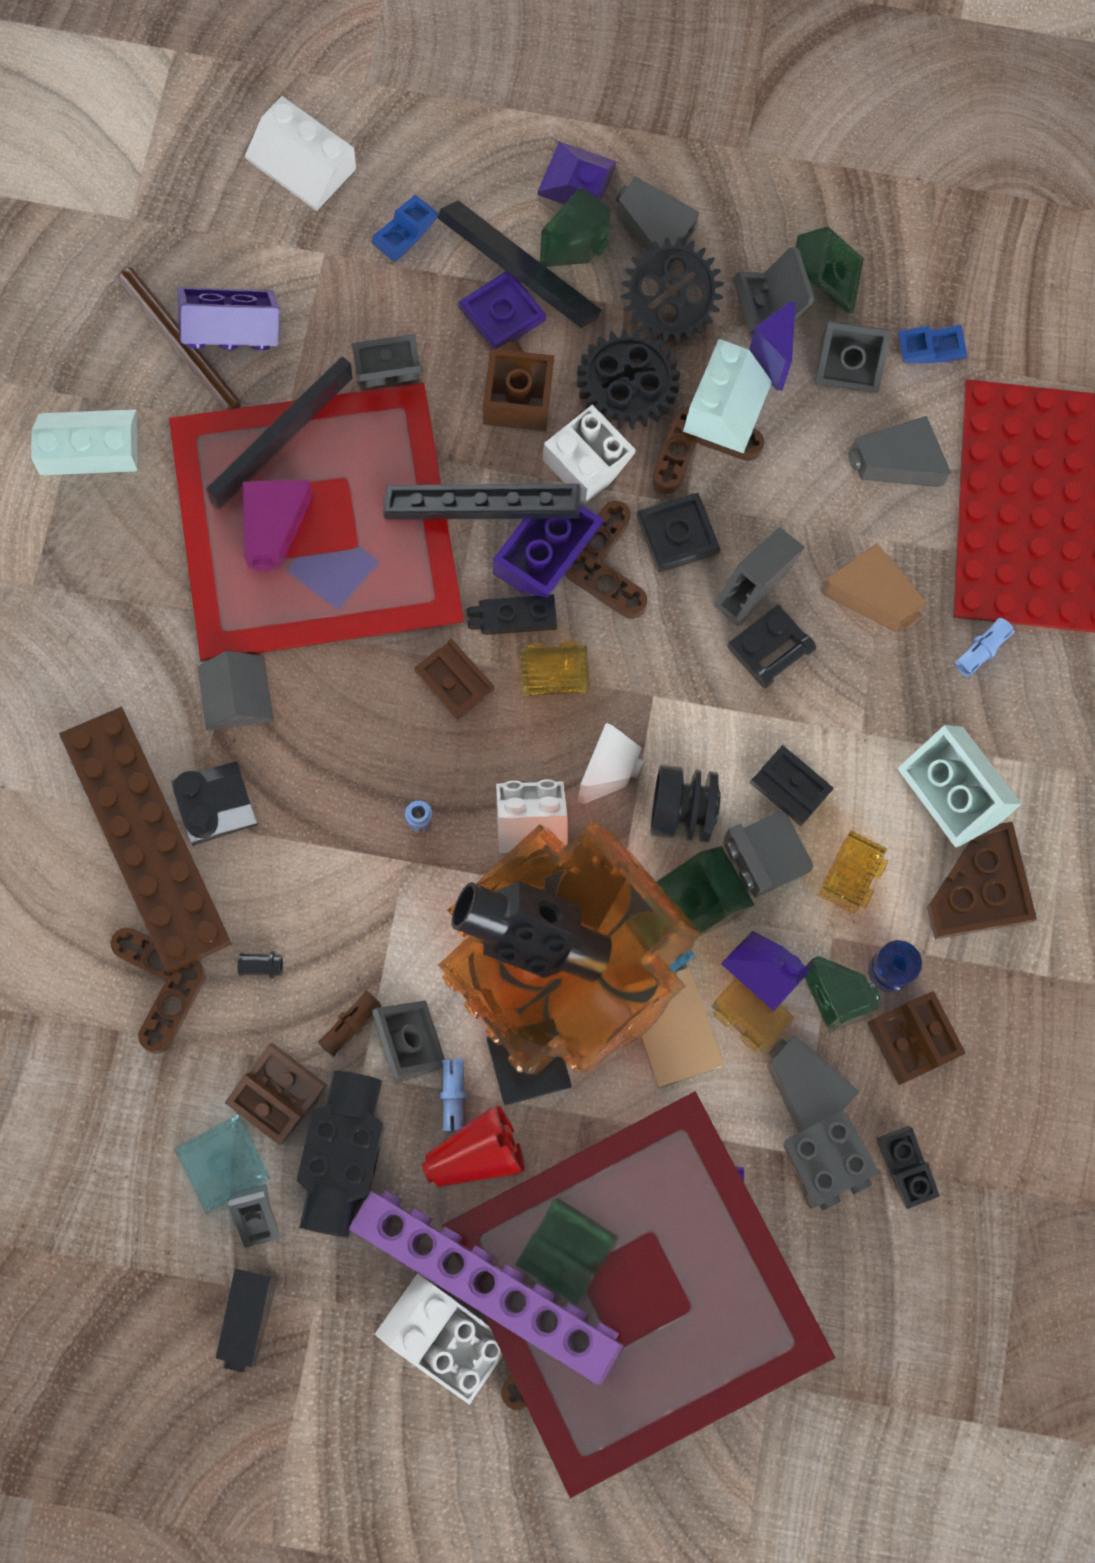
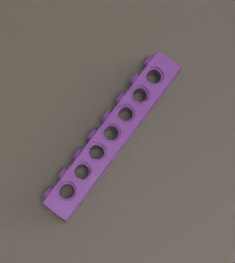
M385 1189L382 1194L370 1191L348 1228L349 1230L597 1385L603 1383L624 1345L616 1340L619 1335L618 1332L601 1322L597 1327L584 1320L587 1313L569 1302L565 1308L554 1302L555 1293L538 1283L533 1289L522 1282L524 1274L505 1264L503 1269L491 1263L493 1255L476 1245L470 1250L460 1244L463 1237L445 1226L442 1231H439L430 1225L433 1218L422 1211L414 1208L410 1213L400 1207L403 1200ZM399 1216L403 1222L402 1231L397 1236H392L388 1230L389 1222L394 1217ZM429 1235L433 1240V1248L427 1255H422L418 1249L419 1240L423 1236ZM459 1253L463 1257L464 1266L458 1274H452L449 1270L448 1262L454 1254ZM490 1272L495 1279V1285L491 1292L484 1294L479 1288V1279L484 1273ZM520 1291L526 1298V1306L521 1312L515 1313L510 1308L509 1300L512 1294ZM551 1310L556 1314L558 1324L554 1331L547 1333L542 1329L540 1320L545 1312ZM579 1330L585 1331L590 1339L588 1348L581 1353L572 1346V1337Z

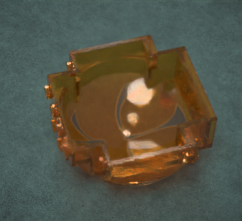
M593 821L565 847L551 829L539 824L476 884L497 891L520 881L580 905L581 925L611 938V956L603 974L594 982H589L563 971L543 978L483 955L484 941L462 932L459 933L466 939L442 960L438 966L445 973L442 979L447 986L454 992L459 990L466 999L464 1006L469 1013L476 1019L481 1017L488 1026L485 1031L491 1040L498 1046L503 1044L510 1053L507 1058L520 1073L525 1071V1073L537 1075L558 1056L562 1057L573 1071L577 1072L580 1070L581 1072L591 1073L613 1052L628 1046L644 1035L658 1021L670 1000L686 987L670 968V965L679 955L688 953L692 949L694 941L702 933L611 830ZM455 903L447 910L451 915L453 913Z

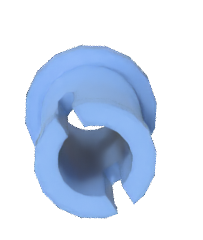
M414 801L405 810V818L413 831L419 833V828H422L423 832H425L430 826L432 810L426 802ZM417 812H420V816H423L420 819L415 818Z

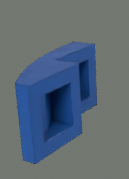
M414 195L395 210L392 221L373 235L372 244L396 262L424 235L437 219L439 213L417 195Z
M962 324L931 330L930 325L898 331L903 363H937L967 358Z

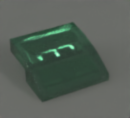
M556 1198L553 1200L537 1231L531 1235L516 1266L577 1305L604 1264L618 1236L564 1201Z

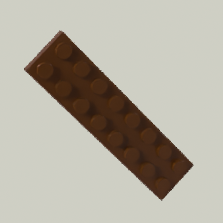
M122 706L59 733L167 974L232 945Z

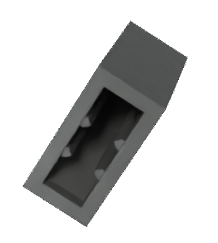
M637 177L633 178L629 186L624 185L616 197L618 219L640 248L644 247L649 252H652V241L655 240L661 248L666 237L669 238L671 246H675L676 240L681 237L684 247L696 230L699 216L697 210ZM676 259L669 260L667 270L670 269Z
M927 416L855 438L848 454L850 465L853 470L858 471L861 480L940 487L945 484L951 473Z
M779 527L738 564L714 606L739 626L793 567L805 547Z
M795 1035L788 1042L781 1038L768 1053L773 1059L767 1067L798 1133L839 1111H843L859 1093L854 1086Z

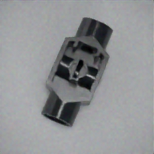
M520 881L497 891L470 882L459 894L453 909L452 928L483 940V955L543 978L563 971L589 982H594L605 971L611 956V938L581 925L580 905Z
M334 1071L326 1106L312 1110L297 1176V1182L307 1190L299 1225L300 1229L349 1238L350 1230L348 1228L352 1223L356 1202L366 1200L372 1190L385 1130L383 1123L375 1117L382 1080L358 1073Z

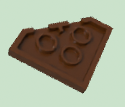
M1013 821L1001 823L970 840L927 906L935 940L1032 923L1037 920Z

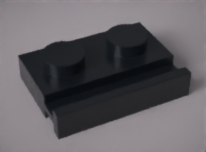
M784 745L775 752L750 781L751 785L800 826L805 823L834 789L833 786Z

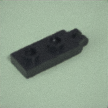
M554 594L549 595L548 598L524 596L484 599L479 601V606L466 609L468 617H480L479 619L468 620V629H481L483 635L557 630Z

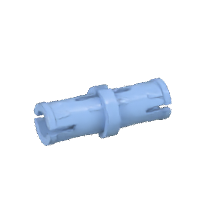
M998 618L982 636H977L972 641L970 649L955 661L957 670L962 675L971 677L987 659H992L997 654L999 646L1014 633L1012 625L1005 619Z
M464 1059L442 1060L443 1092H440V1099H443L442 1131H458L464 1127V1099H467V1091H464Z

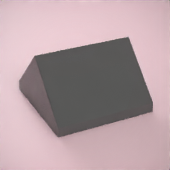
M828 320L820 341L815 383L878 393L892 331L890 329Z
M225 651L198 666L206 731L273 721L264 656Z
M426 1000L372 1010L395 1084L443 1068L442 1060H445Z

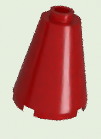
M495 1106L489 1108L425 1154L426 1162L422 1163V1169L429 1183L434 1182L437 1187L513 1176L525 1171V1161L520 1144H515L512 1135L515 1131L502 1107Z

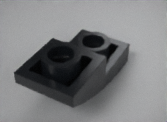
M907 1126L876 1138L905 1208L909 1209L940 1197L929 1163L923 1159L912 1127Z

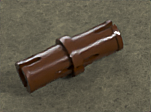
M365 991L346 1013L342 1012L338 1016L339 1020L318 1041L319 1045L334 1057L354 1034L356 1036L362 1031L361 1027L373 1015L372 1010L382 1006L371 993Z

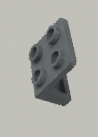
M790 247L765 273L738 272L732 278L750 334H754V330L758 325L788 302H796L795 320L814 302L813 291L800 251L795 247Z
M415 334L351 343L358 382L365 381V387L385 385V378L395 376L397 383L417 380V373L423 372V365H420Z
M783 811L772 814L745 828L740 823L729 828L724 837L723 845L731 860H735L740 870L739 876L746 890L751 891L754 898L809 873L813 868V863L788 815Z
M839 1111L789 1137L784 1142V1148L808 1191L803 1197L809 1208L820 1206L822 1211L841 1201L838 1196L839 1194L849 1189L855 1194L871 1186L869 1178L879 1174L854 1125L844 1111Z

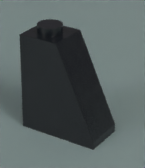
M235 1268L216 1359L224 1360L223 1368L245 1372L246 1366H256L278 1282L277 1278Z

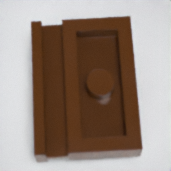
M452 638L442 648L439 647L414 667L415 673L457 720L481 702L487 694L494 691V685Z

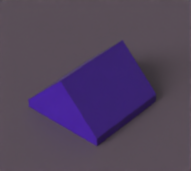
M788 302L758 325L754 330L749 349L772 381L771 385L776 390H783L792 363L796 302Z

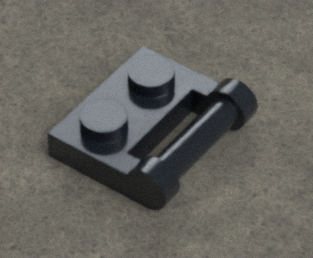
M779 604L737 635L727 645L729 650L763 688L771 685L774 682V677L804 654L809 655L816 650V644L812 638L802 632ZM789 639L796 644L766 668L759 664V662Z

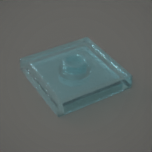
M239 1115L174 1148L205 1213L227 1203L231 1193L258 1186L271 1179Z

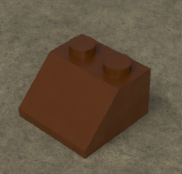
M490 348L483 403V424L546 431L554 355Z

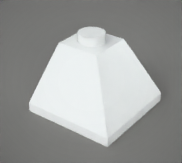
M606 723L580 784L577 800L579 803L585 804L627 787L631 777L638 778L644 760L639 759L641 747L613 725Z

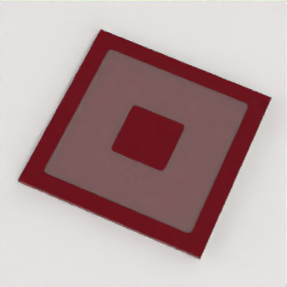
M696 1091L442 1225L443 1228L445 1226L461 1235L463 1239L460 1244L470 1250L476 1245L493 1255L491 1263L503 1269L505 1264L524 1274L522 1282L534 1289L538 1283L555 1293L554 1302L564 1308L569 1302L586 1312L587 1316L584 1320L597 1327L601 1322L619 1333L616 1340L624 1345L603 1383L597 1385L484 1314L570 1499L836 1358ZM457 1253L455 1255L463 1269V1257ZM490 1272L484 1273L479 1279L480 1290L484 1294L493 1290L495 1285L493 1275ZM520 1291L515 1292L510 1297L509 1305L513 1312L519 1313L526 1306V1298ZM551 1310L545 1312L540 1320L541 1327L545 1332L550 1333L554 1331L558 1324L557 1316ZM579 1330L572 1337V1346L576 1351L584 1352L589 1346L590 1339L585 1331Z

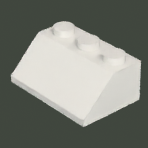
M283 96L261 117L245 154L247 161L316 211L356 170L354 147Z

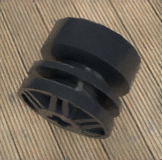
M660 765L653 799L651 836L673 838L678 824H684L686 840L692 841L695 826H699V841L709 843L712 831L717 824L720 809L721 792L718 784V772L709 771L705 786H702L701 770L696 769L690 784L684 783L682 767Z

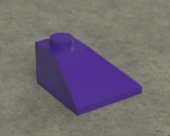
M559 141L537 191V195L595 215L617 161Z
M754 931L721 963L773 1011L810 971L796 955L791 954L783 946Z

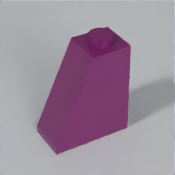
M309 479L243 482L244 557L248 568L263 572L270 571L273 567L282 566L312 500Z

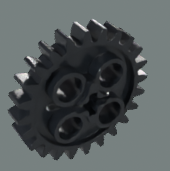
M666 237L664 238L663 247L660 248L654 240L651 242L652 252L642 247L640 252L643 259L640 260L633 256L630 260L636 266L635 269L626 268L624 270L631 278L621 282L623 287L629 288V292L620 297L624 300H630V305L626 306L623 310L624 312L634 311L635 315L631 318L630 323L640 320L642 324L639 332L642 333L647 328L651 329V339H654L658 333H661L662 343L667 342L669 335H673L675 343H679L681 333H684L686 338L690 340L692 339L691 329L694 328L697 332L703 333L704 330L701 322L704 321L705 323L712 324L713 320L708 315L709 312L717 313L720 311L713 303L715 300L723 299L721 294L715 293V289L723 286L724 282L714 280V277L721 270L710 269L709 266L715 259L714 257L707 260L702 258L706 250L705 248L700 249L697 253L693 251L694 241H691L685 248L683 247L681 237L676 240L675 246H671L669 238ZM678 259L682 262L683 272L680 276L675 277L668 272L667 264L669 260ZM690 272L695 273L693 279L676 291L677 299L672 295L654 309L649 308V304L667 291V282L672 286ZM651 278L657 282L658 291L655 296H647L643 293L641 285L645 279ZM689 285H696L701 289L702 297L699 302L693 303L687 299L686 290ZM665 304L672 305L677 311L676 319L673 322L664 321L660 315L661 308Z
M623 329L619 338L616 337L613 331H610L609 341L599 336L597 341L598 347L589 344V355L582 354V365H578L577 375L580 376L577 378V387L582 388L580 389L579 398L587 399L585 409L593 405L602 415L606 416L610 423L613 419L617 420L618 429L622 428L624 422H628L631 430H634L636 421H640L644 427H647L649 417L658 422L660 412L668 414L669 404L675 403L677 396L675 393H678L680 383L677 382L680 378V371L675 370L678 361L677 359L669 360L671 349L661 351L662 340L654 344L650 343V333L644 339L639 338V330H635L633 337H628L626 329ZM639 358L644 362L638 364L631 361V359ZM608 367L612 368L614 372L606 373L601 369ZM649 385L654 387L656 390L646 391L642 387ZM622 395L626 399L618 401L615 400L612 396Z

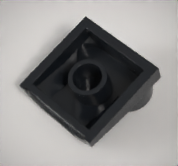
M237 761L199 772L186 771L181 773L176 779L171 780L181 817L192 846L258 825Z

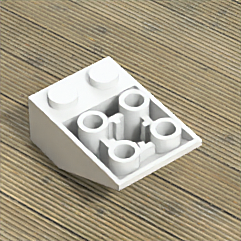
M418 1273L375 1333L388 1347L469 1405L503 1357L489 1325Z

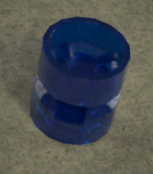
M901 940L888 942L869 962L868 974L870 980L876 988L884 992L894 993L901 991L918 977L922 970V959L914 945Z

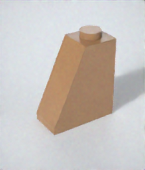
M878 543L828 577L821 589V592L826 597L894 632L904 625L907 629L915 625L923 617L921 611L927 603Z

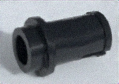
M271 951L270 954L240 953L238 957V974L240 976L269 975L270 979H274L275 976L282 975L283 956L276 955L275 951Z

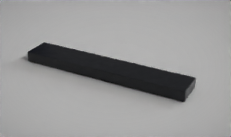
M459 200L440 209L437 217L440 221L577 326L583 328L599 317L602 309Z
M340 357L207 487V493L212 505L219 510L243 487V482H248L353 379L352 367L349 361L344 357Z
M580 484L387 485L383 515L385 520L579 518Z

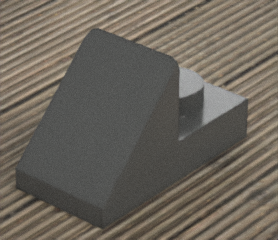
M267 1184L231 1193L228 1204L244 1248L280 1239L278 1226L270 1206Z

